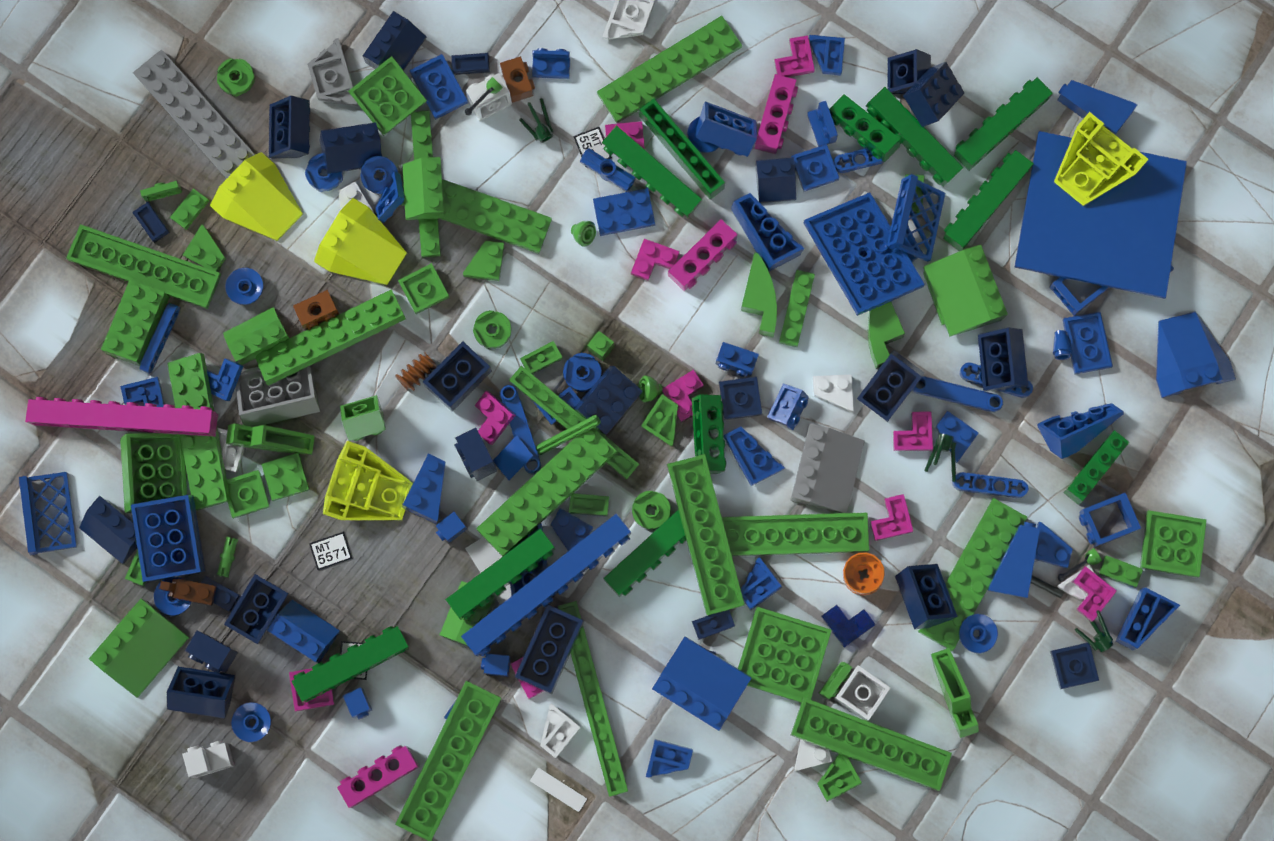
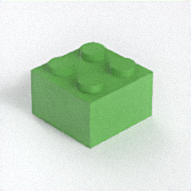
M377 395L340 406L341 419L348 441H358L363 439L364 436L378 435L386 430L384 414Z

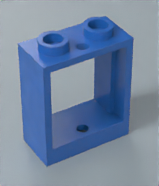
M1059 277L1050 286L1051 290L1073 316L1110 288L1102 286L1082 303H1079L1062 283L1067 278Z
M1126 492L1082 509L1079 512V521L1082 526L1086 527L1088 532L1086 534L1090 544L1094 545V548L1141 529ZM1116 502L1127 529L1101 539L1090 512Z

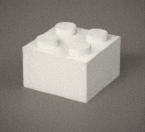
M499 73L487 76L484 81L474 83L466 90L468 101L472 106L487 91L486 84L492 77L503 87L496 94L489 93L473 109L479 121L512 105L510 91Z
M857 665L834 700L863 720L869 721L890 690V687Z

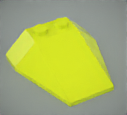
M1089 112L1076 127L1054 183L1084 206L1136 175L1149 159L1137 149L1129 147L1108 130L1102 121Z
M262 152L245 159L219 186L210 204V207L224 219L276 241L303 215L276 165Z
M352 198L339 211L319 244L314 262L329 272L388 285L407 252L368 206Z
M346 441L337 459L325 495L323 515L338 520H402L405 512L402 505L413 483L367 447Z

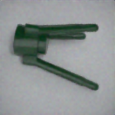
M540 98L546 125L541 123L530 102H528V107L538 124L535 128L536 132L522 118L519 121L533 135L536 141L539 140L543 143L553 137L552 133L554 130L551 127L544 100Z
M947 434L938 435L924 471L928 472L934 457L933 464L937 465L941 451L949 452V449H951L952 482H955V448L957 443L953 442V436Z
M1097 610L1096 613L1104 632L1100 631L1095 621H1090L1097 633L1093 637L1094 642L1078 628H1075V632L1087 641L1094 651L1099 649L1100 652H1104L1113 646V638L1108 632L1101 612Z

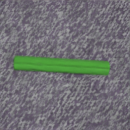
M594 415L543 441L536 446L537 453L542 455L598 426L601 423L599 417Z

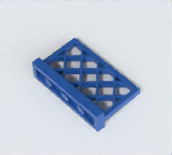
M913 174L903 178L887 247L892 250L895 248L900 249L927 262L931 261L946 193L919 181L918 176ZM916 186L921 188L923 196L918 197L915 191ZM932 193L939 196L938 202L935 205L930 197ZM924 197L930 206L927 209H924L920 201ZM916 202L920 210L917 214L912 209V203ZM930 209L934 214L933 221H930L926 213ZM922 214L926 222L923 226L920 225L916 217ZM910 219H912L916 227L913 231L908 226ZM926 226H928L931 233L929 238H926L922 230ZM918 231L922 239L919 243L916 242L912 234ZM905 237H909L913 245L912 247L903 245ZM924 243L927 249L926 254L921 252L918 245Z
M67 472L19 477L26 540L30 556L43 552L77 548ZM63 477L64 485L60 490L51 485L55 478ZM41 480L46 485L38 493L33 489L32 481ZM48 487L57 492L51 501L42 495ZM59 495L65 497L67 502L62 509L53 503ZM40 497L48 502V505L42 512L35 507V503ZM51 505L59 510V513L53 520L44 514ZM62 513L69 517V522L65 527L55 522ZM42 516L51 521L45 530L38 527V521ZM53 524L62 529L56 538L47 533ZM66 532L71 536L72 543L63 545L58 539ZM44 535L54 540L49 547L41 548L40 540Z

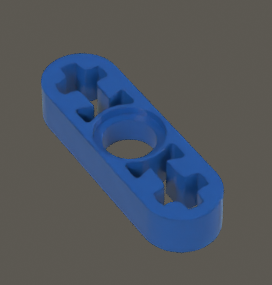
M868 148L836 156L834 165L838 173H846L879 165L884 161L871 157L869 162V157L873 155ZM857 155L865 157L863 164H858L855 161ZM849 157H851V162L846 163L844 168H842L841 165H837L839 164V160H842L843 163L849 162Z

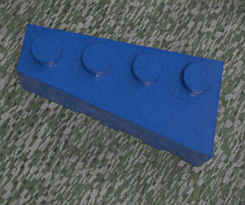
M751 193L733 202L731 207L733 214L769 272L801 255L804 247L798 244L793 239V236L779 225V222L767 212V209Z

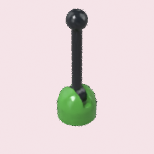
M493 77L486 84L487 91L470 108L465 109L467 116L472 114V110L489 93L496 94L503 88Z
M1092 548L1086 553L1083 562L1064 574H1059L1057 578L1059 581H1064L1065 577L1087 563L1089 565H1096L1102 559L1098 552Z

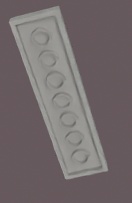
M162 49L133 72L226 179L245 159L255 155Z

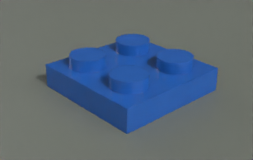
M827 144L791 156V158L794 157L795 170L803 192L839 181V176Z

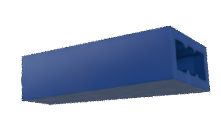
M1073 80L1068 85L1064 84L1058 92L1060 94L1058 98L1060 103L1083 119L1089 112L1092 113L1115 135L1137 107V104Z
M1024 522V525L1018 526L988 586V591L1028 598L1040 528H1036V524Z

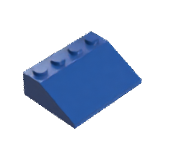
M193 495L131 505L143 582L206 572Z
M684 636L652 690L720 731L752 677Z

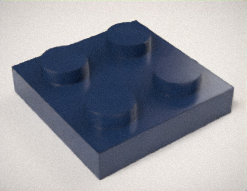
M757 377L719 382L724 420L762 415Z
M1088 642L1050 651L1060 690L1099 681L1091 646Z

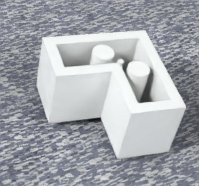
M221 740L211 743V747L206 749L203 746L188 748V752L182 754L188 777L198 778L234 767L229 744L222 743Z

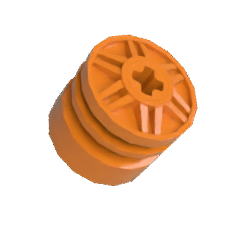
M867 552L851 556L843 569L845 585L852 593L860 596L876 592L881 587L884 579V567L881 561L875 555ZM866 570L868 578L864 577L861 580L858 572Z

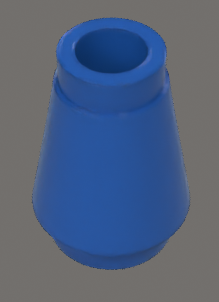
M1058 330L1054 333L1053 355H1055L1057 360H1065L1071 357L1072 350L1066 331Z

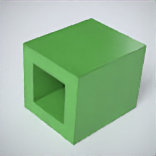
M598 331L587 345L589 352L601 361H604L614 348V342Z

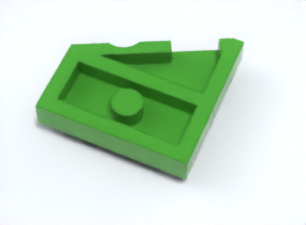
M203 225L200 226L183 254L188 260L216 272L219 271L226 260Z
M485 241L464 270L463 277L499 281L504 243Z
M662 394L641 426L672 446L674 444L678 404Z
M838 754L824 776L817 783L826 802L862 784L849 758Z

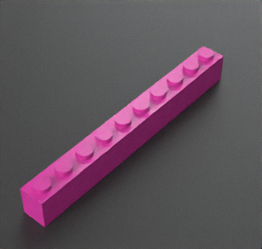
M36 397V400L28 399L25 422L33 426L215 437L218 414L210 407L194 409L192 406L183 405L182 408H175L174 405L169 404L157 407L156 404L145 403V406H138V403L127 402V405H120V402L116 401L102 404V401L90 400V403H84V400L72 399V402H67L62 398H54V401H50L45 397Z

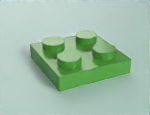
M432 263L398 280L415 314L449 298Z
M299 453L261 464L272 501L310 490Z
M259 470L227 479L231 499L228 502V506L233 519L270 507Z

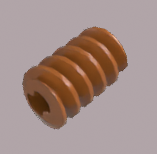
M426 353L425 356L418 355L420 361L412 360L414 366L406 365L408 372L402 369V376L395 375L396 379L407 391L408 388L415 391L413 384L415 383L420 386L419 379L425 380V374L430 375L432 373L431 368L436 369V364Z

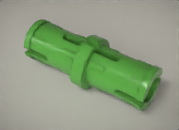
M226 537L223 553H220L221 561L216 575H223L229 578L231 564L235 560L234 552L238 539Z

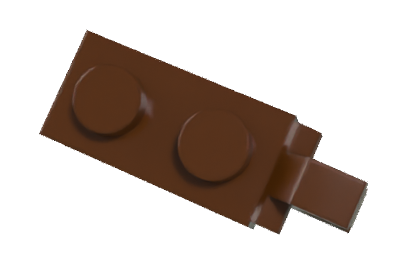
M173 579L172 583L161 581L159 589L170 591L169 596L175 599L212 606L217 587L183 579Z

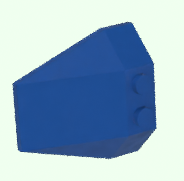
M1196 312L1158 321L1156 381L1161 398L1177 395L1184 390L1212 383L1221 384L1236 380L1231 361Z

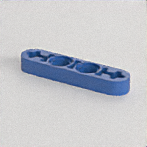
M172 303L167 305L141 361V371L148 374L153 371L179 315V306Z
M969 362L962 365L959 373L960 377L965 381L983 386L981 372L977 380L975 379V374L966 376L964 371L970 367L971 372L977 373L978 370L981 371V365ZM1028 381L1026 389H1029V391L1022 393L1021 388H1016L1015 391L1012 389L997 391L1026 398L1032 393L1033 385Z
M964 472L956 474V480L963 477L964 481H970V478H973L972 488H969L970 484L968 483L960 486L959 482H952L954 488L959 491L1012 498H1022L1029 490L1027 483L1023 480ZM983 479L986 482V487L978 489L975 485L976 480ZM998 481L1003 482L1005 485V490L1002 492L995 489V483ZM1009 482L1012 483L1010 487H1017L1020 484L1024 491L1018 494L1017 490L1011 489L1010 493H1008Z

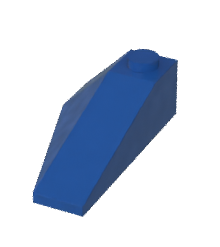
M1110 403L1089 408L1088 412L1085 413L1075 411L1071 412V416L1063 418L1060 415L1053 416L1038 423L1037 426L1050 451L1059 458L1064 459L1080 451L1124 415V411Z

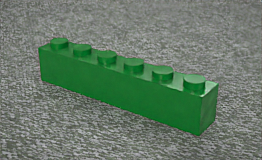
M1038 77L1033 81H1027L1020 93L1015 92L1009 98L1010 102L1008 104H1002L995 111L996 114L993 117L988 116L982 122L983 126L979 130L975 128L968 135L969 139L966 141L962 140L956 145L954 156L968 171L975 167L1050 99L1053 92Z
M886 87L880 90L867 103L868 113L876 117L881 124L900 138V144H903L907 153L920 162L919 165L923 170L929 171L933 175L932 178L937 184L944 187L963 169L961 164L925 127L920 125L919 121Z
M654 98L639 109V117L709 200L725 189L724 180Z
M617 125L602 141V144L605 146L603 148L605 152L610 156L616 155L619 158L617 162L624 168L627 166L633 170L631 174L639 181L641 178L647 182L645 186L653 193L655 191L660 193V199L667 205L671 203L675 206L674 211L681 217L685 215L688 218L702 202V199Z
M1017 150L1005 156L1002 160L1004 163L1002 167L999 168L997 166L990 175L992 176L989 182L985 180L980 186L979 190L981 192L977 196L973 195L967 202L969 206L965 210L962 208L956 215L957 220L955 223L952 224L950 222L944 229L945 235L943 239L958 251H962L1034 164Z
M679 510L603 578L618 597L622 595L627 596L633 590L632 585L636 582L641 583L647 577L646 573L651 568L655 570L662 563L660 560L665 555L667 557L672 555L676 551L674 547L679 542L683 544L687 541Z
M540 528L445 600L460 620L463 618L467 620L475 614L474 610L479 606L483 608L491 602L490 598L495 594L500 596L507 590L506 586L510 583L514 585L523 578L521 575L526 571L530 573L538 567L537 563L542 559L546 561L554 555L553 551L556 549Z
M390 626L382 631L383 634L377 637L372 635L365 639L366 643L360 646L355 644L347 649L348 652L343 655L340 653L335 654L329 658V662L325 664L320 662L311 667L312 670L305 674L303 671L295 675L292 684L301 702L304 704L409 650L399 627L393 628V626Z

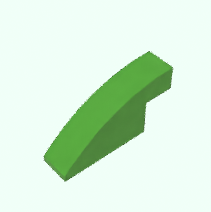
M754 253L741 311L763 316L759 334L774 337L777 321L774 285L762 258L758 253Z
M891 301L869 311L868 344L875 369L880 368L890 355L886 344L899 340L905 335Z
M230 424L228 425L226 444L267 451L311 455L313 453L314 435L266 425L250 427Z
M950 648L932 653L931 658L938 681L959 737L962 738L979 732L978 722L971 709V696Z

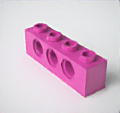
M777 74L774 75L757 135L755 149L776 154L778 149H782L784 138H781L782 132L787 131L789 121H786L787 114L791 115L794 104L791 103L792 97L796 98L799 88L795 86L796 79ZM784 95L787 99L782 101L778 99V96ZM779 112L782 116L776 118L773 116V113ZM774 129L777 131V134L770 135L768 130Z
M721 219L668 271V276L683 291L687 288L691 289L697 283L696 279L700 275L704 276L711 269L709 266L713 262L717 263L724 256L723 252L727 249L731 250L736 245L737 233ZM719 240L722 242V245L715 247L712 242ZM706 253L709 255V258L702 260L699 258V255ZM688 266H693L696 271L688 273L685 269Z
M397 746L391 750L392 754L388 757L383 755L374 761L375 764L370 768L365 766L357 771L358 775L351 778L348 776L340 781L341 785L337 789L348 808H353L419 768L408 746ZM397 759L399 761V768L393 771L390 769V762ZM375 770L382 772V778L379 781L373 779V772ZM363 780L365 788L359 792L355 785L357 781Z

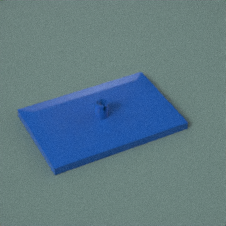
M870 192L804 220L803 223L857 316L924 287L925 284L907 253L897 248L892 250L887 247L891 226Z

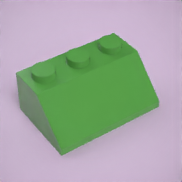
M419 158L403 164L406 220L444 218L441 158Z
M274 307L223 333L235 361L240 365L254 360L255 356L261 352L267 351L279 343L290 339Z
M461 581L458 589L467 584V582ZM495 594L491 597V602L485 607L481 608L479 606L475 609V614L467 620L464 618L460 620L453 609L450 608L440 636L468 646L461 636L491 613L497 595Z

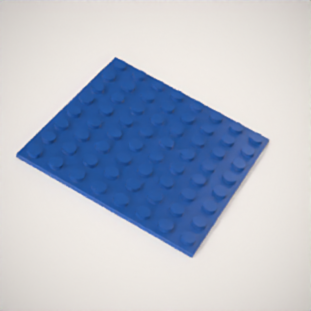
M1039 131L1014 267L1165 299L1187 161L1140 152L1149 160L1136 175L1082 206L1054 183L1072 138Z

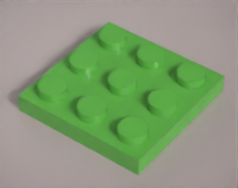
M392 56L348 91L373 123H377V128L383 136L427 102L426 98Z
M1148 510L1140 568L1200 577L1206 519Z

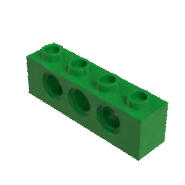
M845 94L829 109L834 125H839L848 136H853L857 139L859 145L863 148H868L875 158L886 162L900 148V138ZM848 116L853 117V119L847 120L845 118ZM860 128H867L866 131H861V130H859V129H860ZM874 139H880V140H882V141H880V142H874L873 140H874Z
M700 394L692 398L695 456L705 454L710 474H719L724 472L726 467V459L724 457L725 440L723 439L724 421L722 420L723 403L721 395Z
M1114 430L1063 493L1078 505L1083 502L1130 442Z

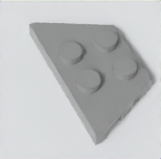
M336 38L330 47L321 51L317 58L312 59L307 64L319 101L358 106V103L348 92L353 88V84L339 38Z

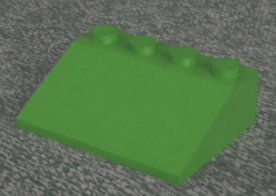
M981 245L964 249L923 267L949 337L1002 321L1008 315Z
M126 433L120 438L125 514H132V504L187 495L185 459L180 434Z
M140 599L89 657V660L138 698L189 637L150 603Z

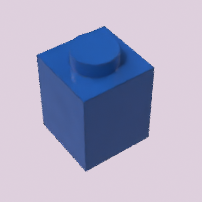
M455 512L436 525L438 528L437 535L442 541L446 539L448 543L467 530Z
M486 654V657L482 658L481 670H484L485 675L508 677L511 657Z
M358 688L343 695L352 718L357 717L360 720L369 716L368 712L372 711V708L363 688Z

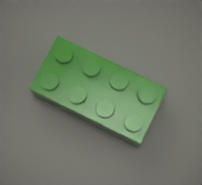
M129 280L101 350L106 355L140 366L170 297L164 291Z

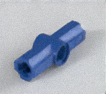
M590 148L584 152L580 159V163L599 174L603 180L612 182L626 192L630 190L636 180V177L615 165V162L604 158ZM606 167H611L613 169L610 173H605L603 171V169Z

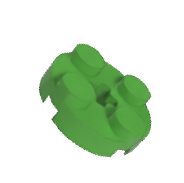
M227 59L218 68L217 82L220 88L225 93L234 97L249 91L255 82L254 71L251 65L243 59ZM232 74H240L239 79L233 81Z
M489 310L477 317L473 333L480 345L486 349H496L505 345L510 339L511 324L503 313ZM490 325L498 328L495 334L487 332Z
M645 491L639 494L634 501L632 508L633 518L639 526L646 530L658 529L670 517V503L661 493ZM649 505L657 508L654 515L646 513Z

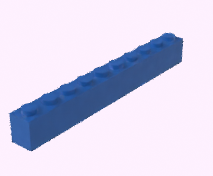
M615 514L461 636L476 656H484L491 650V645L495 642L499 644L507 637L506 633L510 630L514 632L521 627V622L525 618L531 619L535 616L540 606L546 607L547 604L553 601L552 597L554 595L564 593L569 588L567 586L572 581L576 583L584 576L583 572L588 568L592 570L599 565L598 560L603 556L607 558L615 552L613 548L619 544L622 546L630 540L631 531L619 516Z

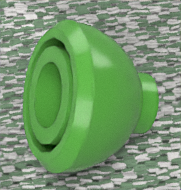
M581 221L572 226L571 234L579 245L586 247L593 242L596 236V226L591 221Z
M643 376L639 381L638 387L643 391L639 395L642 402L652 401L657 395L662 394V385L658 384L654 378Z

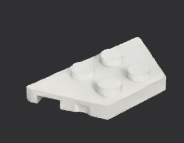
M615 0L602 36L603 40L643 35L655 0Z

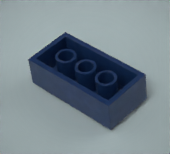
M547 604L515 678L549 694H553L584 621Z

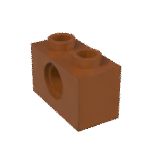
M521 56L501 62V71L506 86L510 91L512 103L532 97V90L535 89L532 78L528 79L527 73L530 71L527 62H523ZM517 76L523 78L520 82L514 81V78Z
M328 290L293 305L299 321L305 330H310L314 326H319V323L327 322L329 319L336 318L339 315ZM321 308V313L313 315V310Z

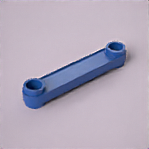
M922 376L919 380L924 384V388L919 389L915 386L912 389L917 394L989 412H998L1003 406V399L997 394ZM995 399L999 406L992 407L990 400Z
M506 385L501 389V399L503 404L515 414V417L510 422L514 437L517 435L533 455L524 465L525 471L533 475L541 469V462L518 392L514 386ZM507 390H512L514 392V395L511 398H506L504 396V393ZM531 461L538 463L537 468L534 470L527 468L528 463Z

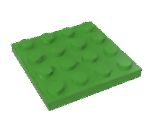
M756 607L738 666L739 670L752 677L747 686L800 703L804 697L811 700L832 630Z

